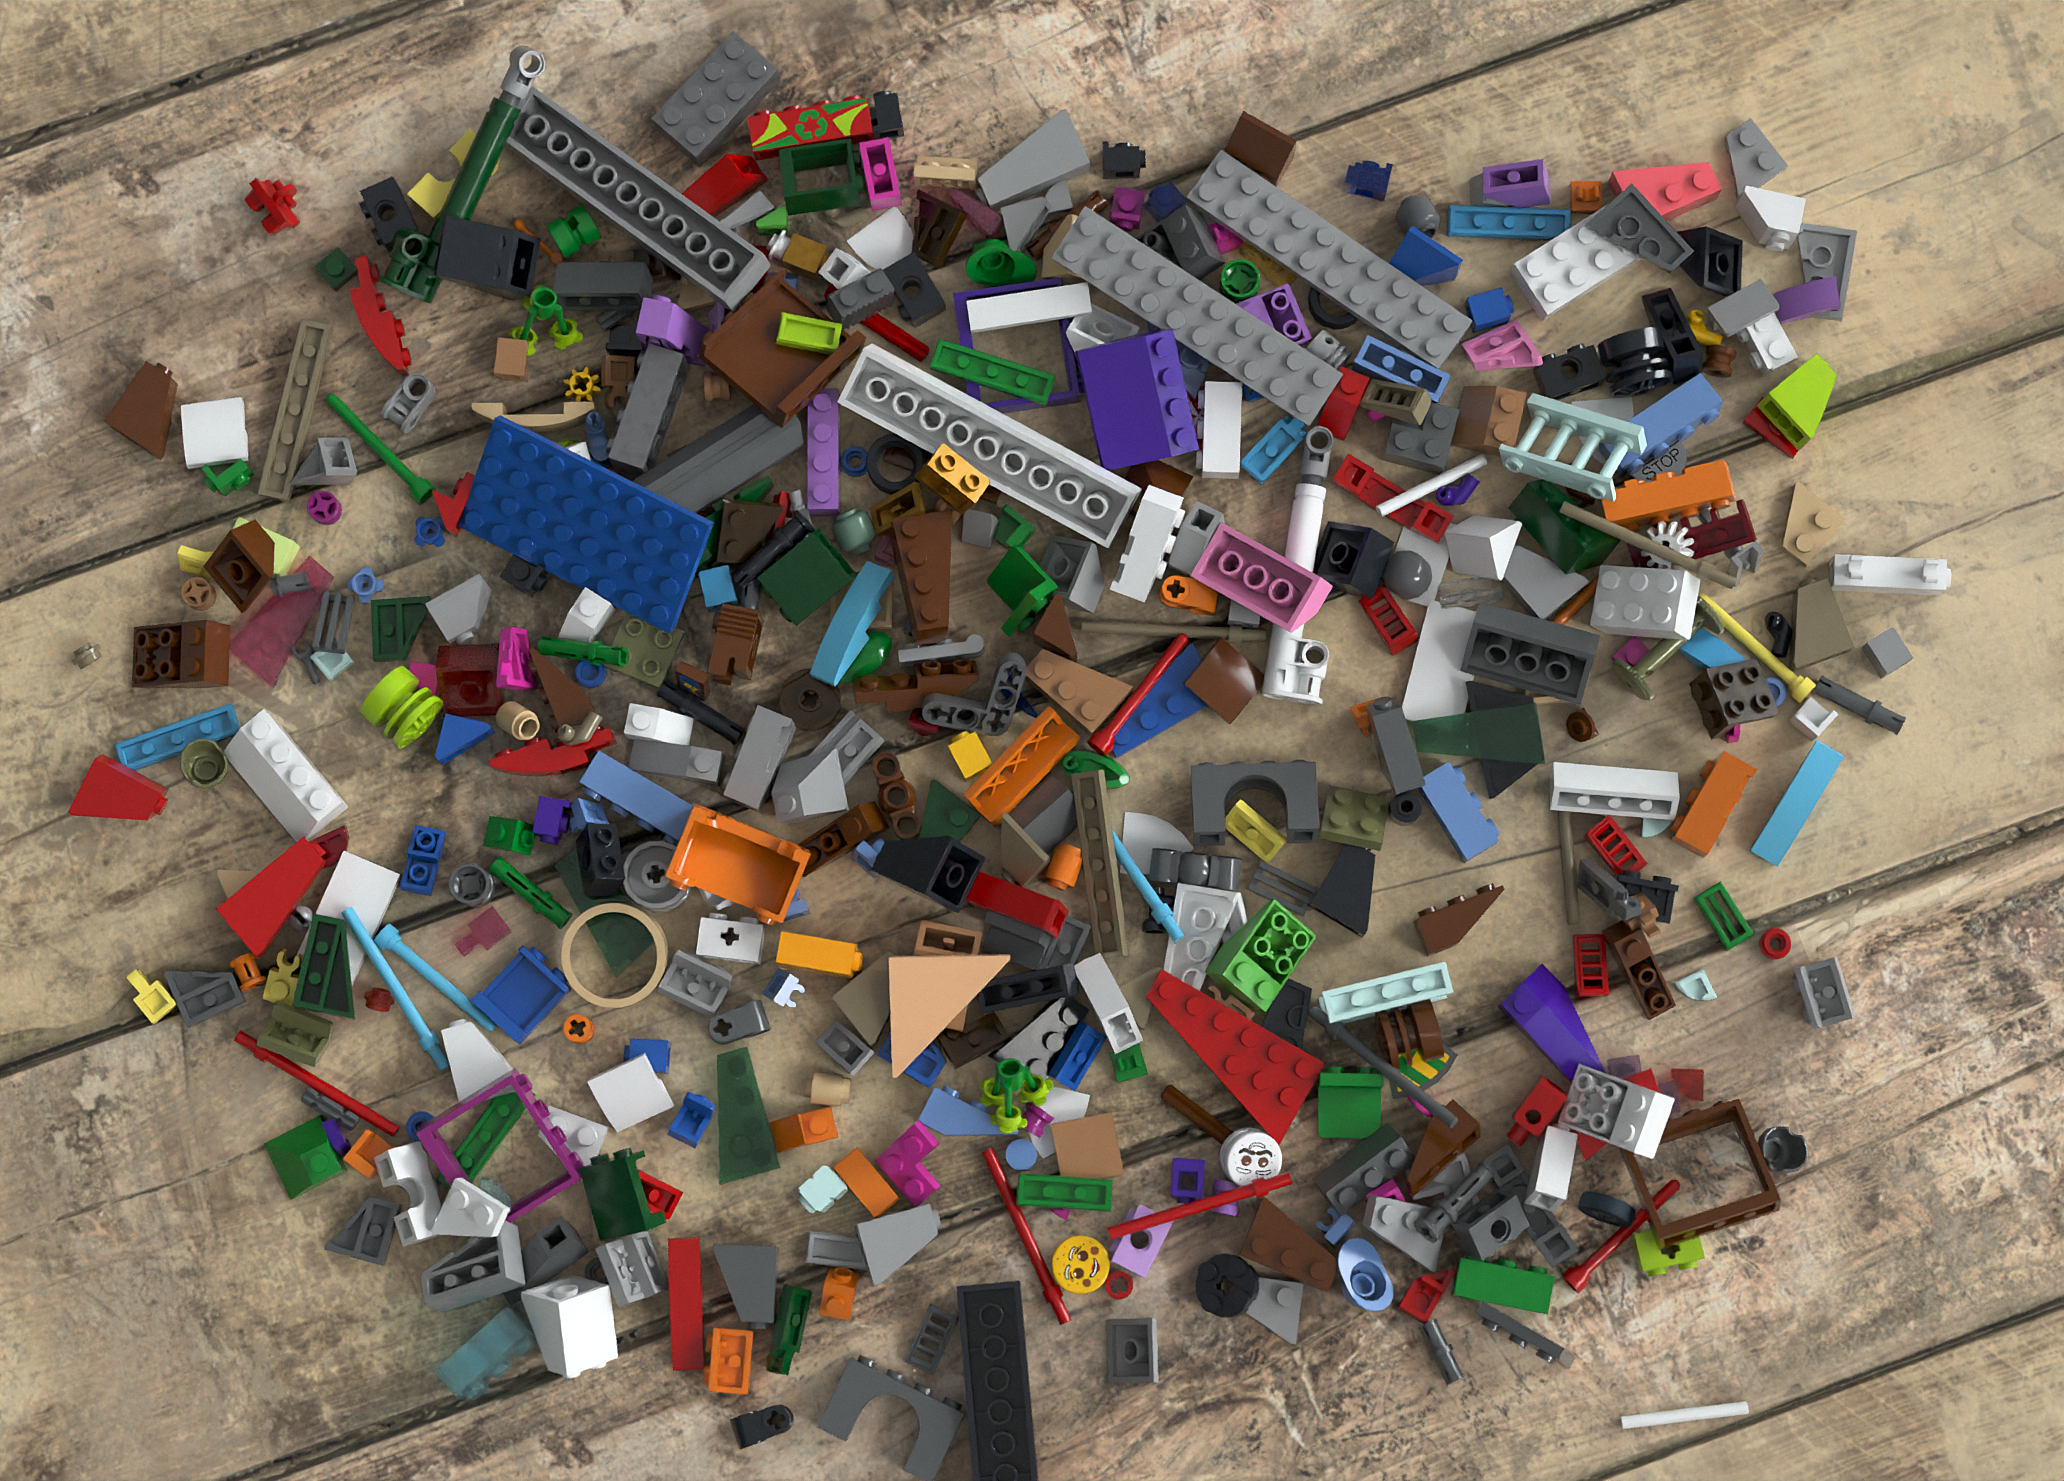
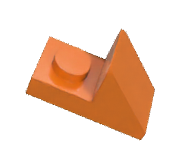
M831 1107L803 1114L797 1113L770 1122L778 1153L839 1138Z

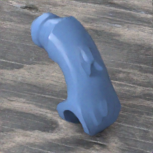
M590 412L586 416L585 430L591 461L602 467H608L611 465V462L608 459L609 454L606 453L608 438L605 422L598 412Z

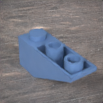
M945 1085L942 1090L934 1087L918 1119L923 1125L945 1136L1018 1135L1019 1129L1014 1133L1008 1134L999 1132V1128L990 1123L991 1115L986 1113L988 1110L987 1106L973 1099L970 1104H967L958 1099L961 1093Z

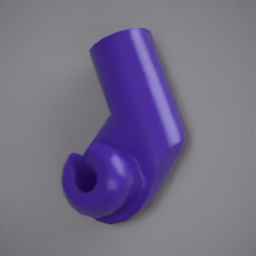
M1467 473L1459 485L1440 487L1436 492V499L1443 506L1462 505L1468 500L1480 481Z

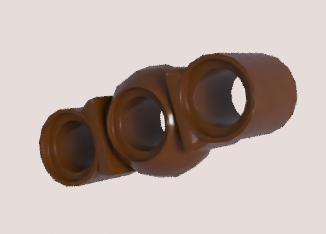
M881 753L875 757L872 763L873 773L879 787L877 794L878 805L889 816L897 838L900 840L917 839L920 835L921 823L915 808L916 791L913 785L905 779L897 757L891 753ZM884 761H891L895 764L894 772L888 776L881 775L878 772L879 765ZM894 790H901L905 793V800L899 805L891 804L888 801L889 794ZM904 819H912L916 824L914 831L910 834L901 833L898 829L899 823Z

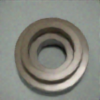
M89 642L73 652L76 658L72 660V663L74 665L77 663L80 669L102 657L98 651L100 649L99 645L97 644L92 647Z

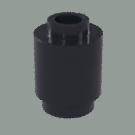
M1411 792L1397 794L1389 806V816L1399 826L1412 825L1422 811L1421 800ZM1401 804H1409L1412 807V811L1408 813L1402 811Z

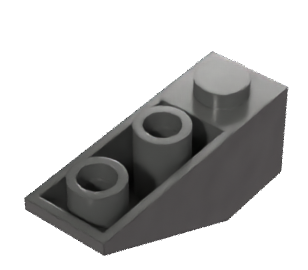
M562 1216L535 1233L521 1250L526 1285L503 1293L510 1306L521 1300V1292L543 1285L589 1253L576 1229Z

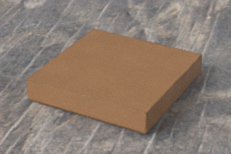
M1112 1112L1051 1124L1060 1176L1102 1179L1124 1174Z

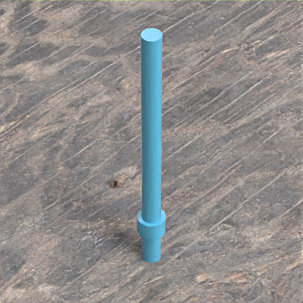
M1112 829L1117 859L1153 910L1151 914L1156 922L1163 925L1174 943L1180 941L1185 935L1172 918L1174 913L1167 903H1162Z
M349 907L341 914L419 1036L420 1040L418 1042L424 1052H429L439 1070H444L450 1064L438 1045L440 1040L434 1031L430 1032L354 909Z

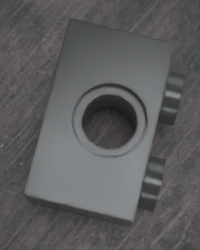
M1497 1188L1458 1216L1456 1222L1452 1224L1464 1253L1480 1260L1493 1256L1497 1249L1508 1241L1519 1237L1520 1233L1530 1226L1517 1195Z

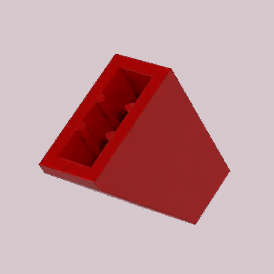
M725 154L681 194L711 216L716 217L769 179L752 156Z
M102 754L94 759L68 813L73 816L148 821L156 814L160 816L168 803V799L165 798L168 788Z

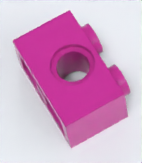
M889 137L859 143L872 211L901 206V196Z

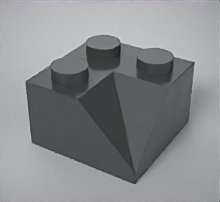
M1432 402L1421 425L1393 418L1382 460L1437 475L1443 473L1460 409Z

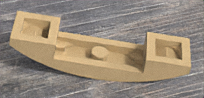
M564 402V414L507 415V409L503 403H472V410L476 416L492 425L495 417L501 415L535 433H547L572 428L586 422L588 413L598 412L595 402Z

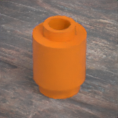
M1061 843L1059 849L1054 850L1044 876L1050 880L1049 886L1061 891H1066L1067 887L1074 888L1083 864L1081 850L1065 843Z

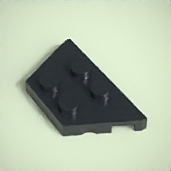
M1467 681L1466 687L1489 799H1492L1545 759L1533 697Z

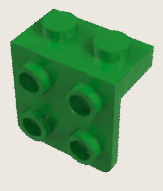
M1014 545L1008 550L987 578L988 585L1013 611L1001 627L1008 637L1019 630L1022 633L1026 632L1036 622L1035 616L1040 614L1050 604L1048 600L1058 588L1056 583L1019 545Z
M1326 1067V1073L1318 1075V1135L1322 1138L1366 1139L1380 1129L1381 1088L1383 1087L1384 1075L1376 1074L1375 1068H1357V1073H1345L1344 1067Z

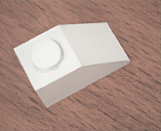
M585 587L568 612L558 638L592 643L614 613L615 608L610 602Z
M630 703L624 734L628 739L633 740L639 739L689 745L694 718L661 708Z

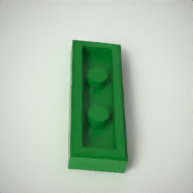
M1018 1173L1016 1205L1111 1212L1113 1180Z

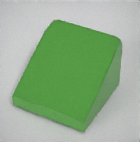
M786 204L756 221L758 234L774 235L776 233L780 235L783 230L786 231V234L789 233Z

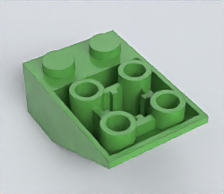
M1271 899L1220 948L1205 972L1249 1009L1266 1012L1317 936L1278 901Z

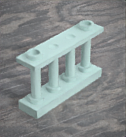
M1532 393L1527 401L1532 422L1516 448L1501 444L1499 447L1503 467L1515 473L1521 472L1587 493L1596 499L1603 498L1614 502L1616 492L1611 477L1626 452L1631 451L1642 455L1647 446L1644 428ZM1543 426L1560 429L1543 457L1528 452ZM1576 434L1587 438L1572 465L1556 461L1571 435ZM1599 443L1615 446L1599 474L1583 470Z
M1446 962L1324 991L1322 992V997L1318 998L1321 1010L1327 1014L1329 1024L1338 1021L1346 1024L1374 1017L1375 1012L1386 1010V1013H1390V1009L1399 1007L1400 1010L1406 1009V1005L1428 999L1431 1002L1447 999V995L1453 993V988Z

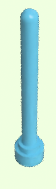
M389 923L380 931L374 939V943L382 950L387 949L389 952L393 950L487 1031H493L496 1028V1023L468 997L401 941L402 937L398 935L399 931Z

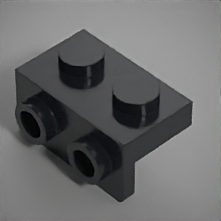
M1622 870V875L1613 876L1614 879L1625 887L1624 889L1628 890V896H1634L1641 891L1647 896L1659 914L1655 922L1670 923L1675 892H1678L1679 885L1671 884V878L1653 876L1652 880L1640 878L1641 873Z

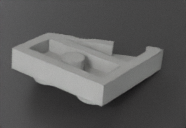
M1751 118L1725 137L1727 153L1730 155L1731 173L1732 176L1734 175L1737 190V200L1746 185L1760 188L1788 166Z
M1258 1277V1296L1255 1301H1252L1251 1305L1247 1308L1249 1310L1245 1313L1290 1344H1296L1304 1283Z

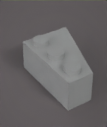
M757 706L754 715L748 723L744 742L739 745L735 753L734 761L736 763L733 771L726 774L721 789L725 790L723 795L726 799L756 812H761L780 764L797 729L792 719L762 706Z
M505 1220L498 1236H472L467 1240L468 1244L455 1253L450 1252L421 1274L424 1304L446 1312L525 1286L518 1226Z

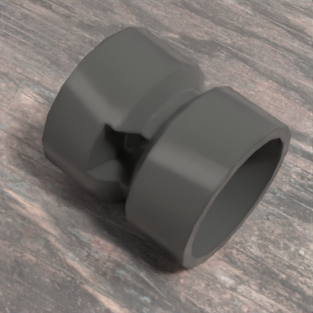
M466 863L458 866L449 878L451 894L456 900L470 908H479L487 905L495 894L496 885L493 877L476 864Z

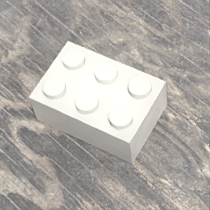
M1601 565L1590 625L1605 634L1690 640L1700 579L1685 570Z

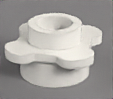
M785 230L782 231L780 236L775 233L766 248L770 251L768 259L772 260L773 257L780 261L783 259L791 240L786 236Z

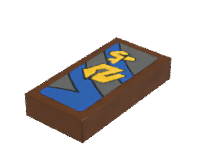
M680 662L676 669L677 686L689 694L693 692L697 695V698L706 702L710 694L708 673L685 662Z

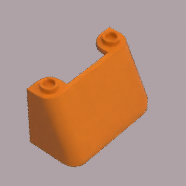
M693 803L665 877L670 878L668 884L679 889L686 890L688 886H695L750 908L758 913L757 920L774 926L775 921L783 923L811 853L807 848Z

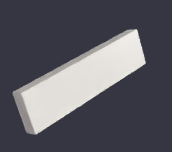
M1088 282L966 301L971 333L1092 314Z

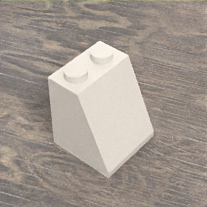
M569 1275L521 1292V1299L548 1371L561 1374L563 1378H574L581 1375L583 1370L602 1368L606 1365V1362L618 1358L610 1285Z

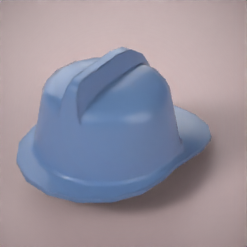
M1355 1238L1346 1241L1339 1250L1337 1261L1342 1277L1341 1290L1343 1296L1352 1305L1365 1310L1376 1312L1385 1309L1392 1301L1393 1285L1374 1246L1366 1240Z

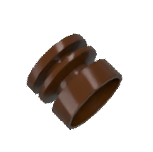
M1430 999L1407 1004V1014L1404 1015L1401 1014L1399 1007L1390 1009L1391 1018H1388L1386 1010L1375 1012V1032L1381 1053L1395 1069H1400L1399 1054L1402 1055L1407 1067L1412 1066V1051L1417 1050L1423 1062L1444 1057L1441 1033Z

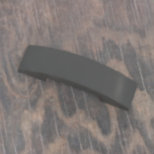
M1508 1144L1481 1161L1493 1170L1495 1176L1492 1178V1181L1497 1188L1517 1195L1530 1225L1525 1231L1552 1268L1579 1251L1563 1225L1559 1224L1551 1211L1523 1203L1529 1177Z

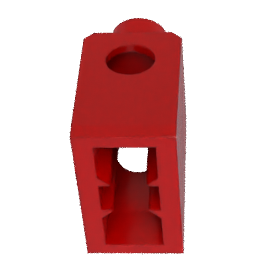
M1541 1074L1513 1112L1512 1119L1516 1122L1506 1136L1520 1147L1531 1133L1538 1137L1567 1100V1092ZM1531 1109L1540 1112L1536 1120H1530L1526 1117Z

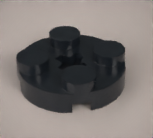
M1218 1254L1199 1266L1196 1278V1294L1204 1311L1218 1317L1234 1318L1248 1311L1249 1309L1247 1308L1251 1305L1252 1301L1256 1300L1259 1292L1258 1275L1252 1265H1249L1242 1257L1234 1254ZM1226 1277L1228 1281L1234 1283V1288H1230L1227 1295L1224 1290H1221V1283H1223Z

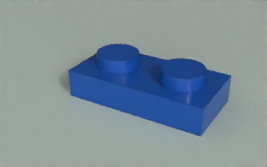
M1080 1021L1048 1075L1075 1091L1107 1037Z

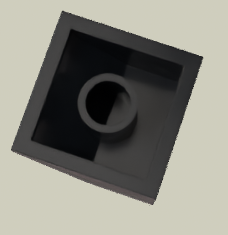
M1328 521L1316 551L1313 573L1331 584L1333 589L1349 595L1373 599L1394 542L1373 528Z

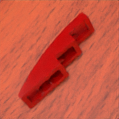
M700 1237L668 1238L673 1371L704 1370L706 1365L703 1313L704 1293Z

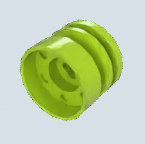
M404 666L395 668L387 674L369 693L360 708V715L374 727L378 728L387 723L384 729V736L388 739L393 738V744L399 749L405 748L420 737L430 727L443 706L442 699L436 695L431 697L432 691L429 688L424 687L415 692L419 685V679Z

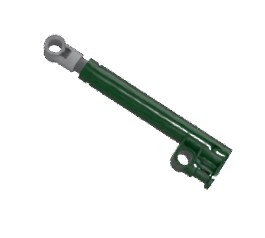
M524 45L517 46L512 50L509 57L510 66L500 86L503 91L499 99L493 97L489 106L490 109L483 118L429 236L408 227L396 231L392 240L393 249L389 255L391 260L384 275H378L377 280L424 302L432 303L443 278L434 276L444 216L471 220L515 126L514 122L515 120L517 121L522 111L517 106L521 99L525 100L535 77H538L544 71L545 59L539 52ZM531 55V64L527 68H523L524 58ZM410 238H415L413 248L405 250L406 242Z

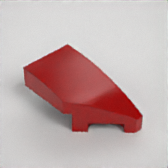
M1451 1268L1430 1275H1422L1418 1279H1414L1397 1309L1422 1324H1426L1457 1270Z

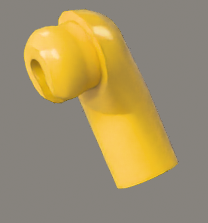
M1700 310L1690 311L1686 319L1698 343L1706 347L1710 344L1720 345L1723 336L1707 331L1703 321L1704 314Z

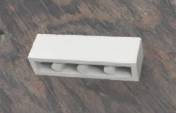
M1553 762L1549 784L1550 810L1675 820L1680 798L1678 772Z

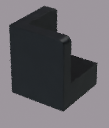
M632 320L631 326L615 325L610 328L609 343H606L608 355L639 357L643 348L636 335L638 320Z

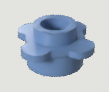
M363 567L360 572L348 580L347 587L359 596L361 603L366 604L371 601V597L376 592H381L384 589V582L373 575V570L370 567ZM365 582L368 583V587H367V588H364V587H363V584H364Z

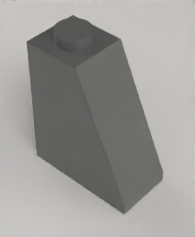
M1381 697L1374 700L1373 704L1366 705L1382 772L1394 792L1399 794L1425 786V779L1403 709L1396 697Z
M714 1244L713 1251L741 1322H749V1328L768 1329V1323H776L779 1247Z

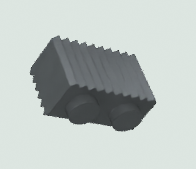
M879 268L829 294L826 309L835 323L842 324L843 330L845 328L849 329L850 326H855V323L860 324L861 320L865 321L866 317L870 318L871 315H876V312L881 313L882 309L886 310L887 307H891L895 289L884 271Z

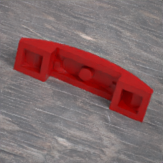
M1347 454L1332 479L1333 482L1375 511L1377 505L1406 491L1375 473L1374 468L1350 454ZM1417 499L1385 515V517L1436 543H1439L1454 518L1453 515L1429 501L1426 503L1421 499Z

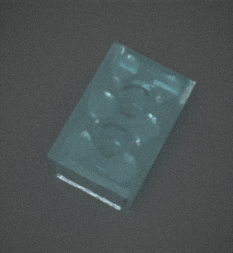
M506 1307L434 1372L458 1400H476L490 1388L487 1383L492 1378H501L512 1369L514 1365L511 1361L516 1356L524 1357L538 1345L534 1341L536 1336L533 1328L516 1307Z

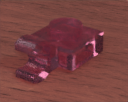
M491 906L468 924L472 933L458 941L455 946L464 957L480 944L488 951L512 931L494 907Z

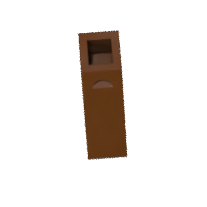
M534 648L529 649L532 658L527 659L533 676L539 675L543 686L539 687L538 690L544 704L550 703L554 714L550 715L549 718L555 732L557 733L560 726L564 724L568 726L581 725L589 711L595 713L588 694Z
M875 801L857 805L798 844L807 848L811 853L802 874L803 878L855 850L863 840L867 843L890 828Z
M1491 883L1476 889L1477 895L1466 899L1463 894L1448 900V907L1437 911L1436 906H1432L1418 912L1420 918L1415 919L1413 923L1427 957L1456 946L1505 890L1503 885L1495 888L1494 884Z
M1621 920L1602 930L1611 954L1646 1018L1651 1020L1675 1007L1676 1004L1642 928L1638 927L1631 931L1624 921Z

